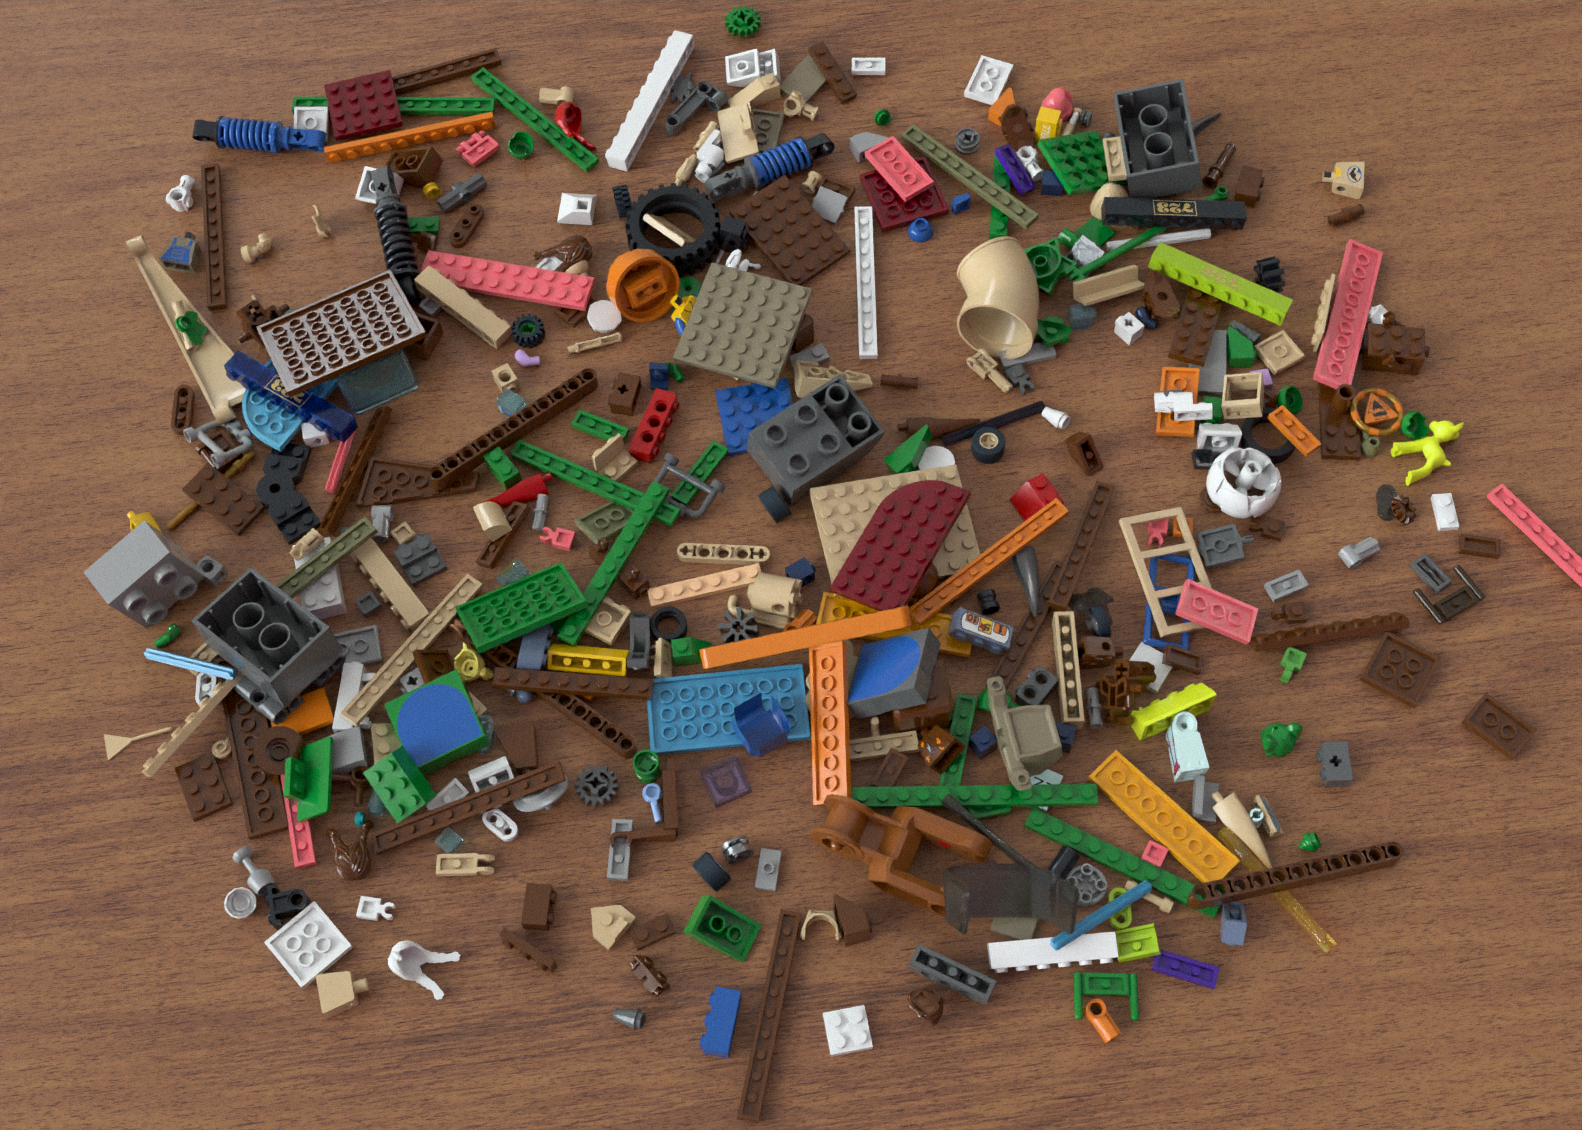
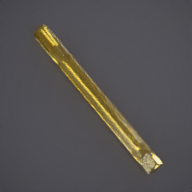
M1224 826L1217 833V837L1251 872L1266 869L1227 826ZM1287 890L1271 893L1325 953L1337 944Z

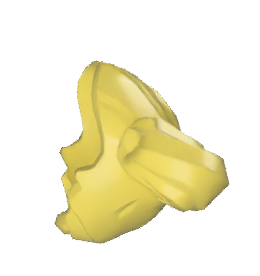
M463 643V649L455 657L454 668L458 670L464 681L471 682L479 677L484 680L493 678V671L485 667L484 659L470 645Z

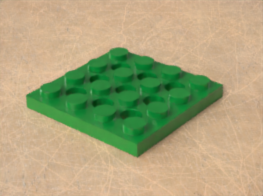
M1097 130L1039 140L1038 147L1069 196L1098 191L1104 184L1109 182L1103 139ZM1127 179L1110 181L1120 186H1126L1128 184Z

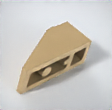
M774 73L757 78L730 98L728 105L733 107L750 102L751 108H755L781 98L780 84Z

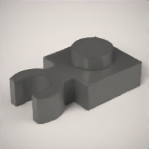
M1021 363L1005 370V376L1012 386L1020 387L1021 395L1024 396L1026 393L1024 388H1029L1033 392L1034 385L1029 381L1030 375Z

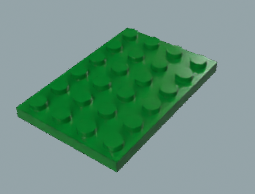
M559 562L458 605L455 609L478 653H482L537 628L544 627L551 622L560 620L574 612H579L588 607V603L563 563Z

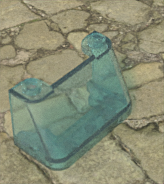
M404 348L387 354V356L354 371L352 370L335 377L338 387L354 415H362L415 391L418 387V381Z

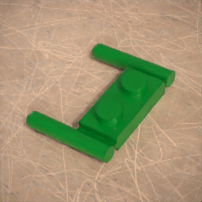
M1073 973L1074 1008L1077 1020L1083 1019V995L1130 996L1131 1020H1139L1137 974Z

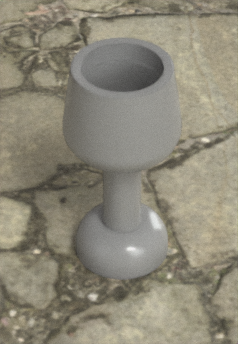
M242 847L233 854L232 859L237 864H244L251 875L247 880L248 886L258 896H265L268 893L267 886L276 885L268 869H257L250 859L253 855L251 847Z

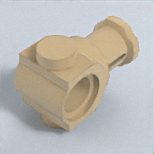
M793 90L784 102V114L790 117L802 114L811 118V121H814L819 107L807 104V100L803 98L802 94ZM790 100L795 101L796 107L790 105Z

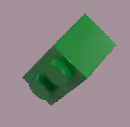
M499 446L483 456L486 467L505 491L522 481L520 472Z

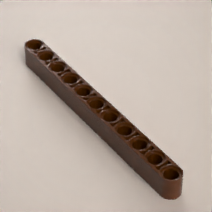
M592 368L583 369L433 466L429 470L432 487L436 490L445 489L485 462L483 456L499 446L503 451L595 391L598 387L596 371Z
M467 632V633H466V638H467V641H468L469 645H470L475 651H477V649H476L474 643L472 642V640H471V638H470V636H469V634H468V632ZM503 644L493 647L495 649L491 652L484 651L479 653V655L496 667L517 669L518 655ZM510 658L509 661L502 662L503 659ZM532 691L536 696L623 758L630 759L636 755L637 747L631 735L573 694H546L547 692ZM564 701H570L568 705H561ZM581 711L586 712L583 716H577V713ZM596 722L601 723L598 727H592ZM611 733L616 734L614 738H607ZM626 744L632 745L629 749H623V746Z
M1391 841L1201 883L1192 888L1187 897V903L1192 909L1200 910L1392 867L1403 856L1404 849L1398 842ZM1293 873H1296L1299 878L1295 877ZM1273 877L1278 878L1280 882L1275 881ZM1254 881L1258 882L1261 886H1257ZM1234 886L1240 887L1242 891L1237 890ZM1215 890L1220 891L1222 895H1218ZM1195 894L1200 895L1203 900L1198 899Z

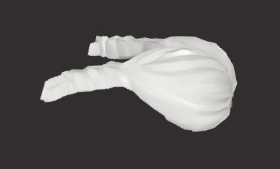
M405 940L397 943L392 948L388 958V966L393 973L404 980L416 981L423 987H426V989L431 990L434 993V998L439 1000L444 996L443 991L437 986L435 981H432L422 973L420 965L426 962H457L461 955L458 952L449 954L430 952L413 941Z

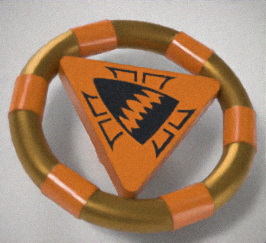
M1379 388L1364 389L1355 395L1350 406V414L1355 424L1362 431L1370 435L1388 436L1401 428L1404 409L1401 402L1386 390ZM1365 396H1368L1363 422L1357 411V406ZM1377 396L1385 397L1386 399H1388L1393 404L1396 412L1393 411L1389 406H1387ZM1397 419L1388 429L1380 430L1367 426Z

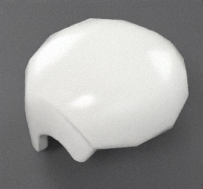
M244 887L234 888L227 894L224 907L231 917L244 919L254 912L257 899L250 889Z

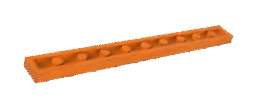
M488 112L324 147V152L328 163L471 134L481 130L496 128L493 113Z
M1055 498L909 608L911 618L920 627L1069 515V510Z

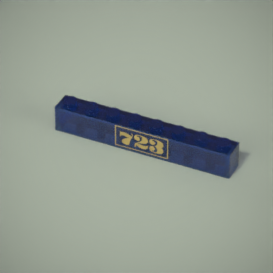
M237 351L224 365L226 376L230 380L241 383L245 389L253 390L259 397H265L273 405L280 406L287 413L298 416L304 423L312 424L318 431L326 432L334 440L344 443L358 428L354 416L308 390L289 397L277 372L240 351Z

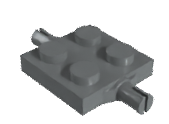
M1235 523L1197 533L1199 539V548L1197 550L1205 561L1206 569L1244 561L1243 544L1254 542L1253 534L1241 537L1237 532Z

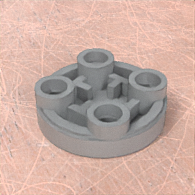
M1088 863L1073 868L1065 880V892L1068 898L1076 905L1082 907L1098 904L1103 899L1107 890V882L1102 872Z

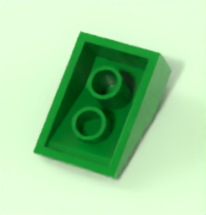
M704 895L701 896L683 933L743 963L761 928V924L713 896Z

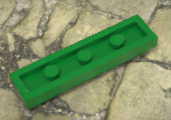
M713 440L688 474L706 483L728 455L729 449ZM682 480L671 494V498L688 506L700 489Z

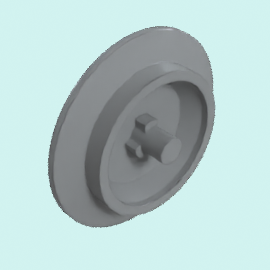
M566 775L565 782L513 801L514 806L522 812H532L546 808V810L553 807L552 803L558 800L568 787Z

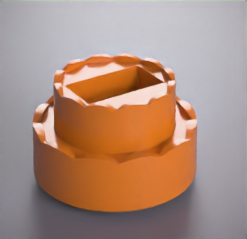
M635 249L615 259L609 269L606 289L610 301L623 316L634 322H649L661 317L672 307L670 301L675 295H678L680 281L675 267L659 253L651 249Z

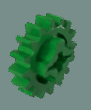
M739 5L738 9L733 7L732 12L728 11V16H725V27L728 28V33L732 32L733 36L738 34L739 38L742 35L748 38V34L753 36L754 31L758 32V27H761V16L758 15V11H754L753 7L748 9L747 5L744 8H741Z

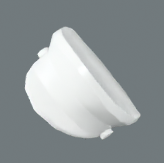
M600 300L589 307L587 319L595 332L610 333L622 322L621 312L610 301Z

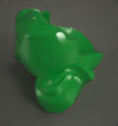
M1275 722L1261 731L1260 737L1267 758L1271 755L1277 758L1284 757L1291 753L1295 747V740L1299 739L1303 726L1295 722L1288 725Z

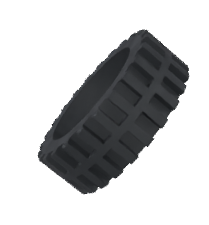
M670 183L671 186L664 187V184L658 185L659 189H648V194L645 196L643 194L639 195L638 202L633 201L631 204L632 211L628 210L627 220L625 221L628 246L630 251L635 249H651L659 253L675 267L679 278H682L683 274L686 273L693 275L696 269L703 270L706 262L710 264L713 261V254L717 255L719 252L721 224L718 208H715L713 199H708V194L705 192L699 193V188L693 187V189H690L688 184H682V187L676 186V183ZM668 213H684L697 218L703 224L704 230L697 240L687 246L675 249L661 248L645 239L644 230L649 224L642 219L645 214L662 216Z

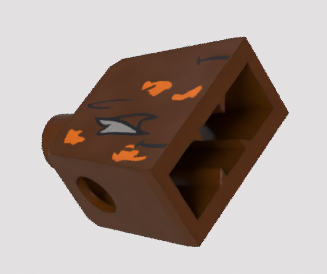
M1083 636L1077 646L1079 670L1108 667L1114 658H1123V647H1114L1112 638Z
M937 725L932 729L924 728L921 731L923 739L918 743V748L928 766L940 775L966 748L962 742Z

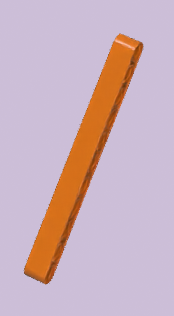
M902 606L699 649L703 669L904 628L912 626L909 607Z

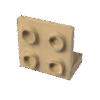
M620 433L615 437H611L607 444L597 449L592 456L595 472L617 482L638 465V461L625 450Z

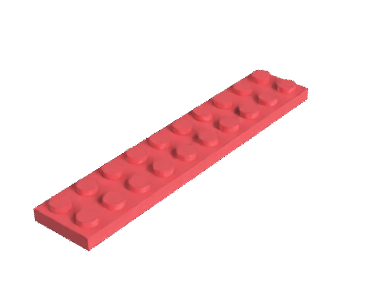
M1352 239L1348 241L1313 376V380L1337 389L1342 384H1352L1383 252Z
M428 250L420 270L421 273L428 265L433 269L436 268L446 279H451L458 288L468 292L582 311L586 310L595 284L594 277Z

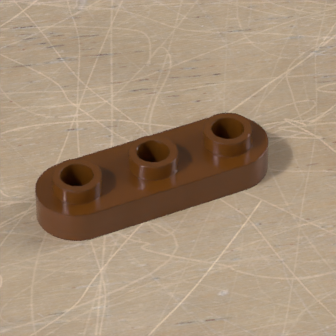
M469 205L450 233L449 241L454 248L464 247L482 221L484 210L481 205Z
M180 385L174 392L171 428L177 435H184L183 430L192 426L195 393L189 385Z

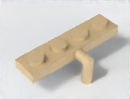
M877 717L871 719L872 737L850 740V762L886 757L891 747L902 754L919 752L916 730L880 736L879 719Z

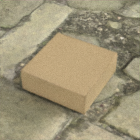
M403 522L390 532L399 545L402 543L408 544L417 536L406 522Z

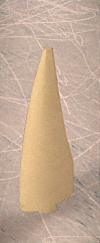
M1219 791L1212 794L1211 796L1217 803L1212 808L1222 822L1253 851L1268 869L1272 868L1262 839L1236 794L1233 792L1226 798H1223Z

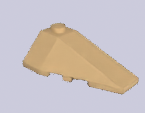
M795 360V391L800 398L810 394L839 374L842 375L853 391L870 388L873 386V383L867 374L850 370L840 372L834 366H829L828 369L819 367L817 362Z

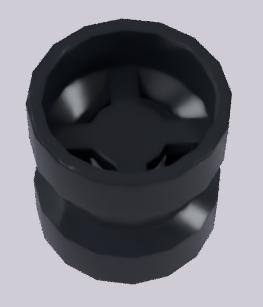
M994 589L983 590L977 594V600L981 603L980 609L983 615H991L1000 610Z

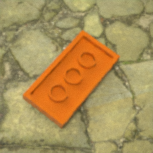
M1162 367L1160 392L1174 389L1192 392L1193 404H1197L1200 368ZM1174 411L1171 413L1158 412L1156 435L1194 437L1195 420L1174 421Z

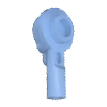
M647 784L643 788L642 796L646 802L651 803L655 823H660L663 819L658 801L662 797V789L658 784Z

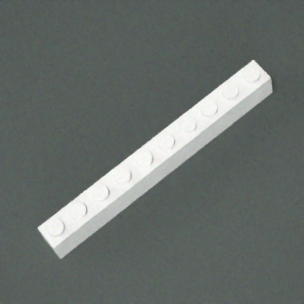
M674 30L672 36H669L666 47L662 49L660 58L654 64V69L648 74L647 81L641 87L638 98H635L631 111H628L625 122L621 124L618 135L613 139L612 146L606 151L605 157L609 167L626 172L630 168L665 103L671 87L674 86L675 80L680 75L695 47L693 35Z

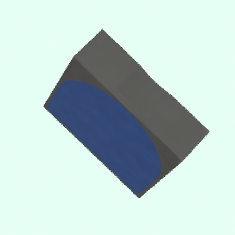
M930 628L861 646L847 701L850 711L857 719L879 715L890 710L926 704L931 685V675L941 644Z

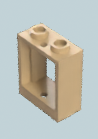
M1262 372L1224 376L1221 405L1224 420L1262 417L1265 388ZM1257 389L1256 399L1231 400L1232 391Z

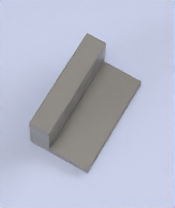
M1196 775L1194 780L1191 817L1196 821L1216 823L1217 814L1212 807L1217 803L1211 795L1218 791L1219 784L1205 782V776Z

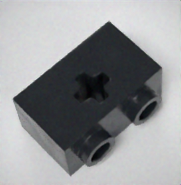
M729 216L725 217L720 228L721 250L732 253L736 249L741 250V252L747 249L749 240H747L748 229H746V221Z

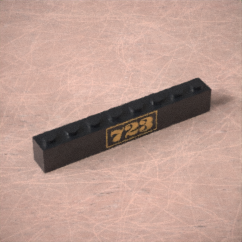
M1104 197L1101 206L1102 224L1110 226L1243 230L1247 220L1245 202Z

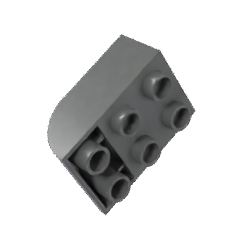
M839 374L750 431L747 451L787 504L792 507L810 495V488L824 486L858 463L877 445L883 437L885 430L842 375Z

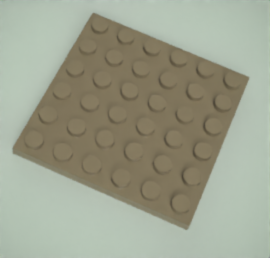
M711 263L673 356L674 361L776 389L812 297L813 290L800 285Z

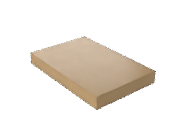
M645 214L642 219L682 247L695 241L694 238L663 217Z

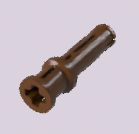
M1227 143L1216 163L1209 168L1208 175L1202 180L1206 187L1211 189L1217 187L1219 178H1222L1224 175V168L1236 151L1234 144Z

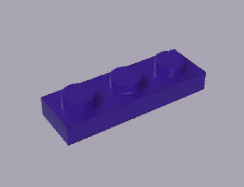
M1010 144L1001 146L994 151L1020 195L1029 193L1036 188Z
M1161 949V955L1154 957L1151 971L1214 990L1220 967Z

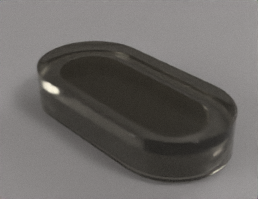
M1387 484L1380 486L1376 492L1377 513L1382 520L1391 521L1395 519L1391 502L1397 496V492L1393 486Z

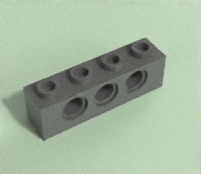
M918 944L910 961L909 970L984 1006H987L996 985V980Z

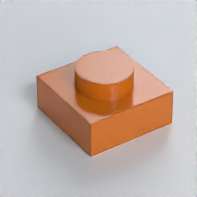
M1175 517L1173 518L1172 537L1183 538ZM1186 517L1193 536V518Z

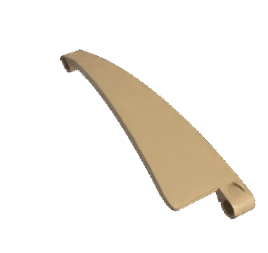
M143 235L126 241L219 426L236 418L231 407L242 403L246 387L254 375L217 335L155 260ZM182 300L185 311L196 312L198 314L197 321L208 329V332L201 336L203 343L196 344L198 349L195 352H186L181 333L175 325V313L171 306L173 301Z

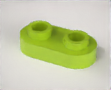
M1114 888L1108 896V903L1127 891L1123 888ZM1131 904L1110 917V923L1116 930L1127 929L1132 921ZM1117 918H1122L1124 922L1119 923L1117 921Z

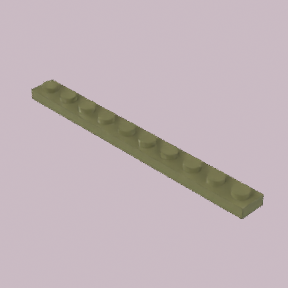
M914 124L901 134V139L1026 230L1039 219V215Z

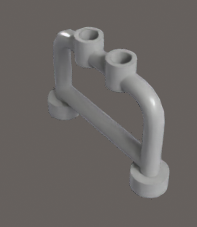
M217 420L196 429L192 427L183 430V433L189 443L199 438L214 452L211 454L213 464L219 468L225 465L226 460L247 451L251 447V434L248 429L242 430L241 424L238 421L232 423L228 421L220 425L226 427L230 435L234 434L240 443H244L227 452L223 451L204 434L219 427Z

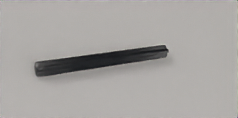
M1038 401L942 436V442L944 446L973 437L975 432L981 428H998L1043 412L1045 405L1043 401Z

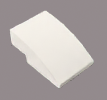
M757 49L725 57L727 84L730 86L747 87L757 78L774 73L779 84L781 83L779 56L775 49L760 53Z

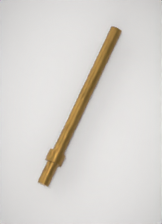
M249 451L240 460L237 459L232 464L233 466L223 475L230 479L238 471L241 472L246 467L245 465L255 457V454ZM193 501L166 525L167 528L172 531L200 505Z

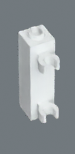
M360 662L344 663L332 727L335 734L356 727L344 719L340 713L376 674L367 673L364 664ZM365 717L358 725L361 729H370L371 721H369V717Z

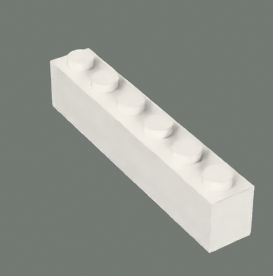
M1115 932L1083 934L1059 950H1054L1050 945V940L1054 937L988 943L989 968L995 969V973L1008 972V968L1016 967V971L1029 970V966L1037 965V969L1050 968V964L1058 963V967H1069L1071 962L1079 961V965H1090L1092 960L1099 959L1100 964L1112 963L1113 958L1118 957Z

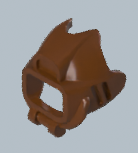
M917 989L908 994L907 1001L910 1003L908 1008L917 1015L918 1019L923 1017L929 1020L932 1026H935L944 1011L942 997L934 989ZM919 995H923L933 1004L935 1009L928 1013L915 999Z

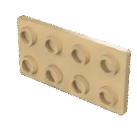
M750 102L718 111L726 163L759 154Z
M1331 274L1330 280L1326 279L1324 290L1322 289L1321 304H1319L1317 310L1318 319H1316L1314 325L1315 334H1313L1311 344L1314 345L1313 352H1317L1321 339L1324 337L1331 309L1330 300L1335 274Z

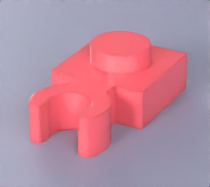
M1169 519L1148 523L1147 534H1151L1148 546H1151L1152 541L1156 540L1159 542L1158 548L1162 547L1163 537L1167 535Z
M543 527V532L549 535L546 537L540 536V541L542 543L552 542L553 548L570 551L576 533L562 528H557L556 532H553L550 528Z

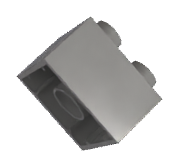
M145 520L84 571V574L109 606L145 628L164 620L168 614L167 609L179 599L183 600L192 596L198 588L197 584L205 578L180 545Z

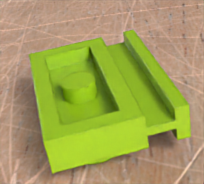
M1154 923L1114 931L1116 934L1117 959L1119 963L1161 955Z

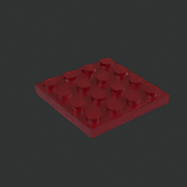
M390 70L324 85L336 141L403 126Z
M925 156L914 160L934 181V186L906 202L877 170L860 174V181L882 232L910 225L918 218L927 220L949 213V208Z

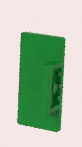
M330 736L302 746L300 760L293 757L285 759L283 797L298 802L297 821L299 822L330 812L333 738Z

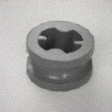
M1086 109L1083 110L1080 119L1081 125L1085 123L1086 126H1089L1093 111L1087 112Z

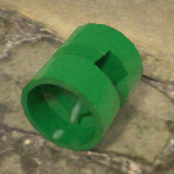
M642 750L634 756L633 767L637 779L644 784L656 782L661 775L657 754L651 750Z

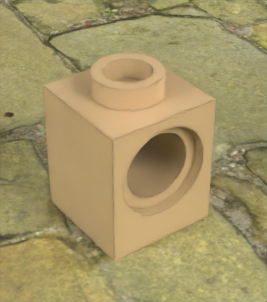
M508 363L491 371L493 379L503 396L513 394L520 389L518 379Z

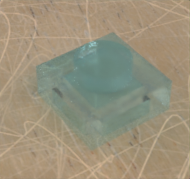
M449 827L434 841L435 845L446 854H453L464 842L463 838Z

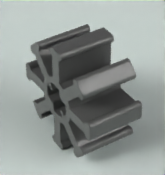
M736 608L737 619L735 620L730 616L729 611L723 614L725 621L730 623L721 624L719 622L718 624L720 633H727L725 636H721L724 644L731 642L734 638L735 641L752 638L747 634L759 635L757 625L749 626L756 622L751 612L743 619V609ZM737 626H741L743 630L740 629V632H736L735 628L737 629Z

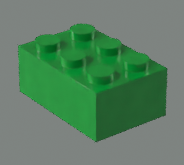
M404 746L393 751L363 772L397 823L437 797Z

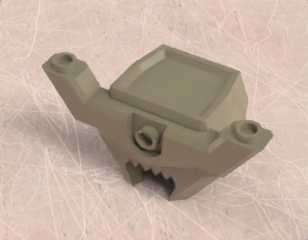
M1000 676L988 678L989 707L998 747L1007 769L1009 780L1019 791L1031 789L1030 776L1042 774L1063 757L1062 745L1050 705H1026L1008 709L1003 679Z

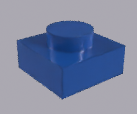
M968 193L959 195L952 200V212L955 215L970 208L971 197Z

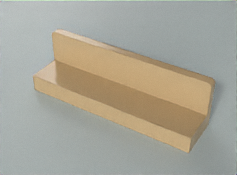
M1130 265L1073 282L1074 300L1084 306H1088L1141 290L1145 283L1138 280V266Z

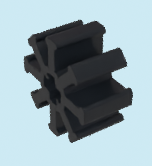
M1275 256L1257 260V265L1254 266V271L1258 275L1255 278L1256 284L1260 283V286L1276 293L1282 292V287L1285 286V281L1281 277L1284 274V269H1279V258L1275 259Z

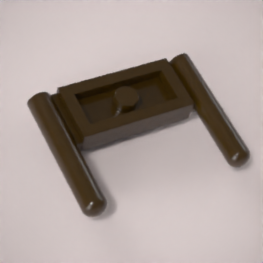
M1460 565L1454 566L1453 570L1464 582L1465 586L1436 602L1434 605L1419 588L1413 591V594L1438 625L1486 597Z

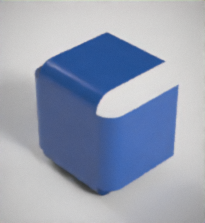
M761 693L734 708L737 725L732 719L733 730L751 756L757 754L761 758L788 742L787 736L790 733L789 720L772 695V707L768 711L763 707Z

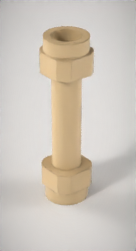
M1128 880L1124 889L1128 891L1138 885V883ZM1150 892L1141 897L1159 906V910L1167 913L1170 912L1174 904L1171 899L1167 897L1162 899Z

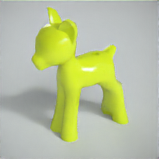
M1447 420L1432 421L1429 424V428L1434 436L1415 441L1393 443V448H1391L1393 458L1421 451L1427 458V462L1422 468L1408 472V477L1405 479L1407 486L1430 476L1432 470L1443 465L1451 466V462L1446 459L1440 443L1457 439L1459 431L1463 428V422L1454 425L1451 421Z

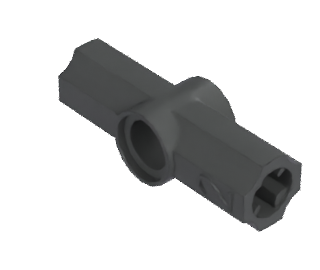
M476 173L465 182H456L451 187L450 192L436 200L437 205L443 213H447L460 203L467 204L472 200L475 193L487 186V181L481 173Z

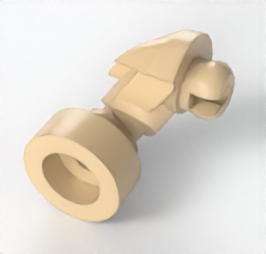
M266 233L258 236L259 243L256 244V247L250 245L241 247L242 257L247 264L255 262L259 254H265L271 248L273 240L268 238Z

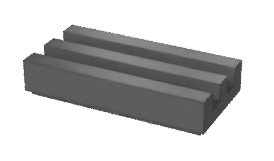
M1423 554L1409 566L1436 594L1452 583V580L1426 554ZM1421 561H1424L1431 569H1428ZM1435 574H1436L1444 583H1442V582L1435 576Z

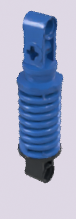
M219 116L216 122L195 120L192 138L203 142H215L219 149L228 147L229 149H248L250 151H267L278 154L282 152V149L323 152L327 134L321 130L293 129L292 126L283 127L281 121H251L250 119H231L230 117Z

